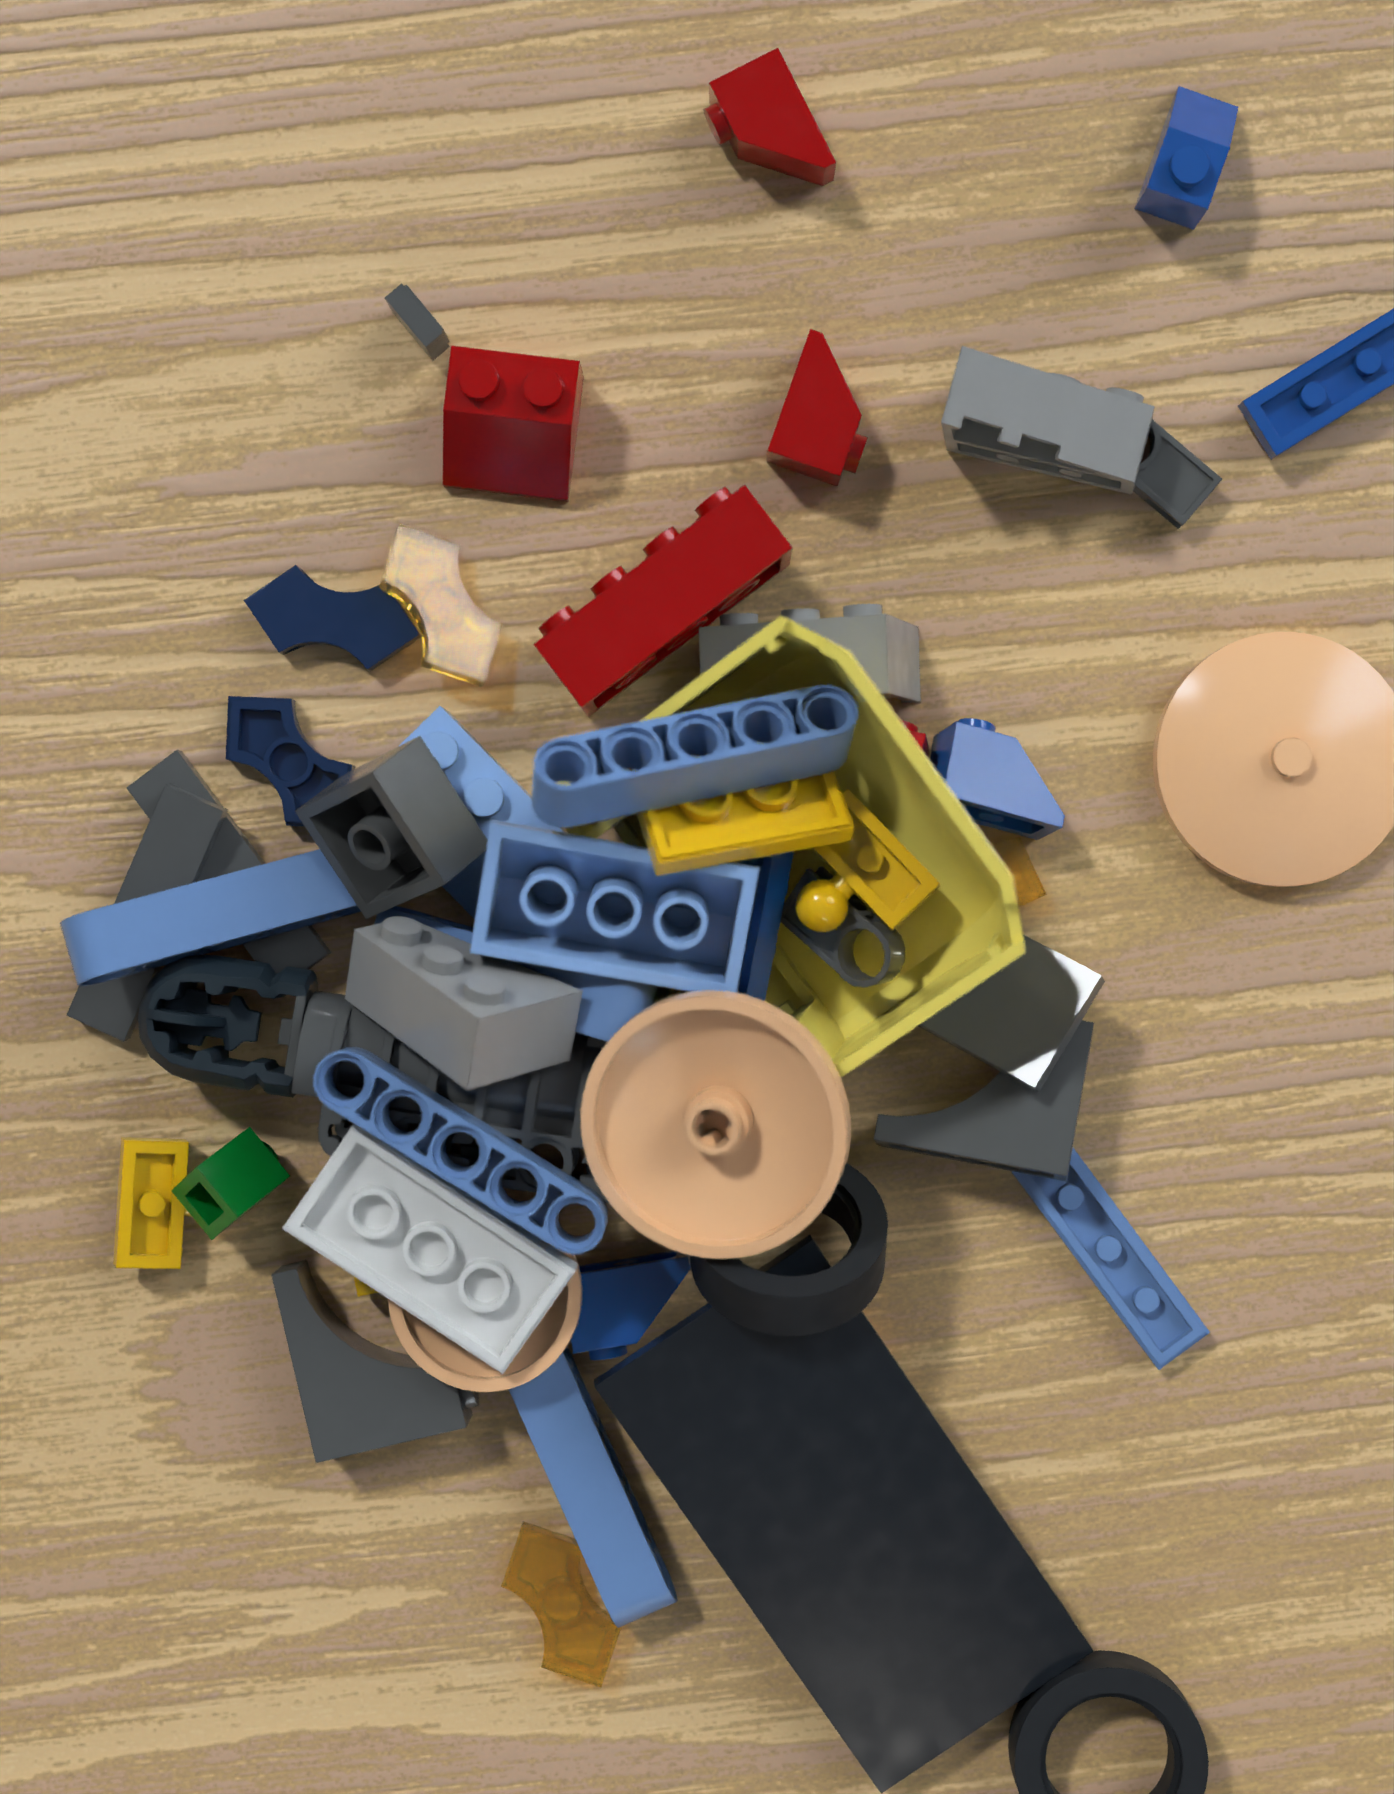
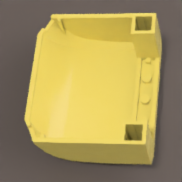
M781 615L640 721L818 685H832L842 688L856 701L859 714L847 760L839 769L834 770L841 792L843 793L849 789L938 880L940 887L896 928L902 936L905 946V962L900 973L891 981L866 988L856 987L844 981L839 973L780 922L776 952L772 962L765 1002L780 1008L805 1026L824 1047L837 1068L840 1077H843L1016 960L1026 950L1013 874L853 654L838 644ZM565 781L558 782L562 785L572 784ZM637 813L574 827H564L569 834L598 838L611 828H614L624 843L647 847ZM812 848L794 851L788 880V891L784 903L808 868L816 872L819 867L823 866L833 876L836 875ZM866 929L862 930L857 935L853 945L854 959L862 972L870 977H875L882 969L885 952L882 942L874 933Z

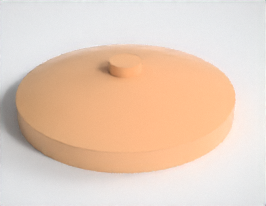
M1271 632L1258 634L1231 643L1207 656L1181 680L1172 692L1159 719L1154 738L1153 775L1160 805L1172 829L1184 845L1207 865L1224 875L1255 885L1270 887L1308 885L1332 878L1357 865L1376 849L1394 826V693L1383 677L1355 652L1326 638L1306 633Z
M705 990L678 994L660 1000L636 1014L612 1036L595 1060L586 1081L581 1105V1135L588 1165L601 1192L618 1214L638 1232L660 1245L683 1254L701 1258L730 1259L752 1256L771 1250L799 1234L817 1217L832 1196L843 1173L849 1152L851 1119L845 1087L839 1072L824 1047L805 1026L780 1008L761 999L730 991Z

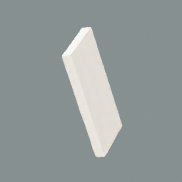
M353 1124L282 1228L502 1374L572 1278L578 1266L577 1262L539 1237L356 1124Z

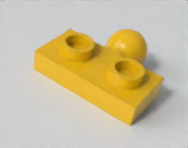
M847 789L842 795L854 825L851 841L812 848L836 875L830 880L820 879L806 884L797 896L796 913L799 920L808 929L816 932L832 931L845 920L849 907L848 899L855 893L891 931H894L940 887V883L868 808Z
M121 1137L113 1265L116 1268L181 1269L184 1216H192L171 1190L187 1176L189 1141L186 1139Z

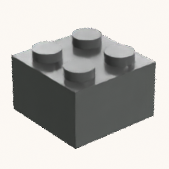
M421 736L342 775L295 810L366 919L445 885L485 852L487 848V838Z

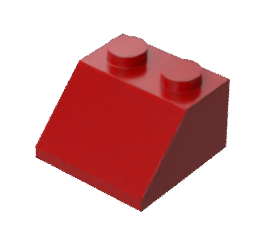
M451 345L443 407L442 485L449 488L569 502L584 382L580 361Z

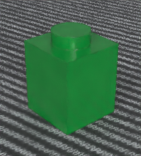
M249 1127L199 1164L171 1191L208 1237L213 1240L264 1200L290 1175L280 1164L275 1151L267 1143L261 1141Z

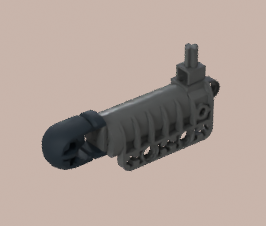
M195 955L167 964L147 985L139 1006V1037L149 1056L171 1075L191 1082L247 1091L260 1084L267 1094L291 1098L296 1094L318 1097L314 1090L313 1082L317 1065L325 1056L346 1047H359L370 1051L512 1140L517 1141L518 1138L521 1139V1145L533 1153L534 1146L538 1144L555 1146L561 1152L564 1159V1167L560 1169L595 1190L605 1203H609L592 1175L586 1155L582 1163L586 1164L587 1174H574L581 1156L580 1148H583L581 1135L583 1092L592 1066L603 1047L607 1044V1041L575 1032L570 1061L466 1090L345 999V995L318 991L317 976L313 970L287 966L276 974L269 963L217 955ZM197 982H205L206 991L196 989ZM658 986L653 1004L660 1000L666 999L669 996L666 994H659L660 986ZM238 988L257 990L259 995L265 998L276 999L286 995L296 996L293 1018L281 1019L278 1044L288 1046L285 1067L279 1066L275 1059L260 1058L254 1061H245L229 1058V1051H233L244 1041H258L262 1012L249 1009L242 996L235 995L232 997L229 1005L211 1003V995L236 992ZM206 1036L223 1038L224 1046H214L199 1051L188 1048V1045L201 1046ZM348 1060L340 1061L335 1066L333 1072V1083L340 1093L349 1097L358 1096L365 1084L364 1074L357 1064ZM397 1096L391 1102L389 1116L392 1123L398 1129L409 1131L411 1123L421 1124L422 1111L414 1099L407 1096ZM322 1102L318 1136L323 1151L331 1157L352 1126L348 1125V1119L331 1110ZM333 1124H335V1132L337 1135L332 1134ZM465 1132L450 1134L446 1141V1153L449 1159L460 1166H471L477 1163L480 1156V1147L471 1145L475 1138ZM454 1143L461 1144V1154H449ZM514 1167L504 1172L502 1177L503 1188L537 1193V1181L529 1170Z

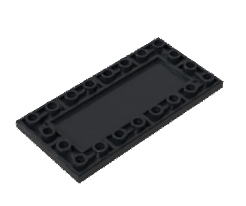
M808 1235L758 1270L779 1276H803L821 1272L832 1266L812 1236ZM707 1303L594 1379V1387L881 1794L1094 1652L1082 1631L863 1311L848 1322L827 1331L802 1336H781L757 1332L738 1325L724 1317Z

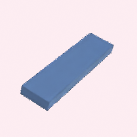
M1074 1148L1072 1149L1067 1182L1011 1171L1158 1370L1210 1333Z

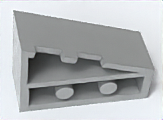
M962 346L941 425L947 451L1132 495L1155 406L1143 403L1144 397L1130 390L1107 388L1104 391L1082 384L1080 381L1066 375L1047 373Z
M880 604L847 605L843 607V617L820 618L819 609L801 608L781 611L782 616L849 650L885 699L897 698L901 700V703L921 702L918 626L891 615L882 614V605ZM731 613L720 615V626L699 627L700 675L771 622L758 623V614Z
M389 917L383 923L354 929L345 999L464 1089H474L570 1061L582 990L507 959L470 953V943L408 917Z

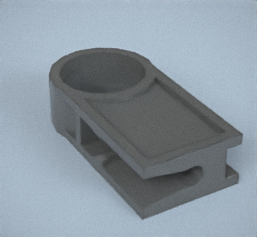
M1152 419L1148 434L1150 452L1146 460L1140 464L1133 492L1179 529L1215 489L1222 478Z
M823 866L819 867L816 872L808 868L785 901L780 922L849 984L866 988L891 981L900 973L905 962V946L902 936L896 929L891 931L855 894L848 899L849 907L845 920L832 931L816 932L808 929L799 920L796 913V899L801 889L814 880H830L834 877ZM864 929L869 930L882 942L885 952L884 964L881 971L875 977H870L862 972L857 966L853 955V945L856 937Z

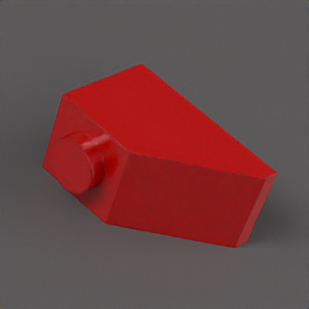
M779 48L709 82L710 106L703 109L705 118L716 141L720 145L729 141L737 159L820 186L834 181L836 161Z
M813 329L809 331L767 450L766 462L838 487L843 470L856 473L868 437L857 434L862 414L823 333Z

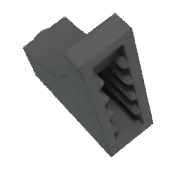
M1081 1021L1039 1093L1008 1075L999 1072L990 1083L976 1094L949 1108L915 1116L878 1114L873 1140L881 1147L1067 1182L1094 1022Z
M307 1260L282 1265L271 1275L316 1463L467 1428L473 1415L471 1408L479 1406L478 1392L462 1390L443 1383L424 1371L409 1355L380 1347L350 1329L337 1317L322 1297L311 1275Z

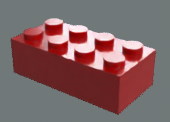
M745 484L733 494L730 493L727 487L716 491L695 509L699 516L696 522L680 534L674 526L659 534L644 547L643 551L647 556L643 562L628 573L622 566L615 568L591 588L595 595L593 600L577 612H574L570 605L552 615L539 627L543 637L534 643V646L588 717L698 635L699 627L710 626L720 618V615L726 614L790 565L793 547Z

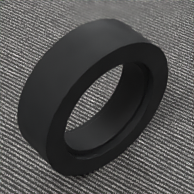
M845 1164L843 1173L832 1196L820 1212L835 1220L843 1228L851 1243L844 1257L832 1267L809 1275L779 1276L754 1269L743 1263L739 1258L713 1259L690 1255V1266L696 1286L702 1296L716 1311L734 1323L757 1332L781 1336H802L838 1327L857 1316L867 1307L878 1292L883 1279L888 1219L880 1194L863 1174L851 1165Z
M1094 1651L1020 1700L1015 1708L1008 1736V1752L1012 1774L1019 1794H1060L1047 1776L1046 1751L1049 1739L1056 1725L1070 1710L1083 1702L1101 1697H1118L1134 1701L1151 1711L1164 1726L1168 1743L1167 1761L1160 1780L1149 1794H1204L1209 1761L1207 1745L1201 1726L1175 1683L1160 1669L1143 1659L1116 1651Z

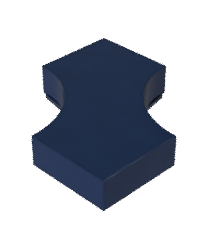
M295 565L244 599V602L277 651L282 655L307 645H330L351 653L368 671H372L422 637L385 582L363 591L338 592L316 584L299 566Z
M228 696L226 760L250 765L265 775L274 785L282 800L286 826L305 827L295 810L342 775L354 770L355 766L323 756L308 742L298 723L295 700L288 698Z

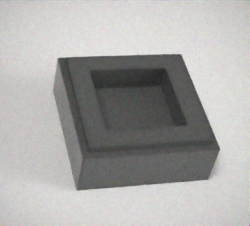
M401 283L385 297L393 314L432 361L450 347L448 344L450 341L442 326L407 285L403 286Z

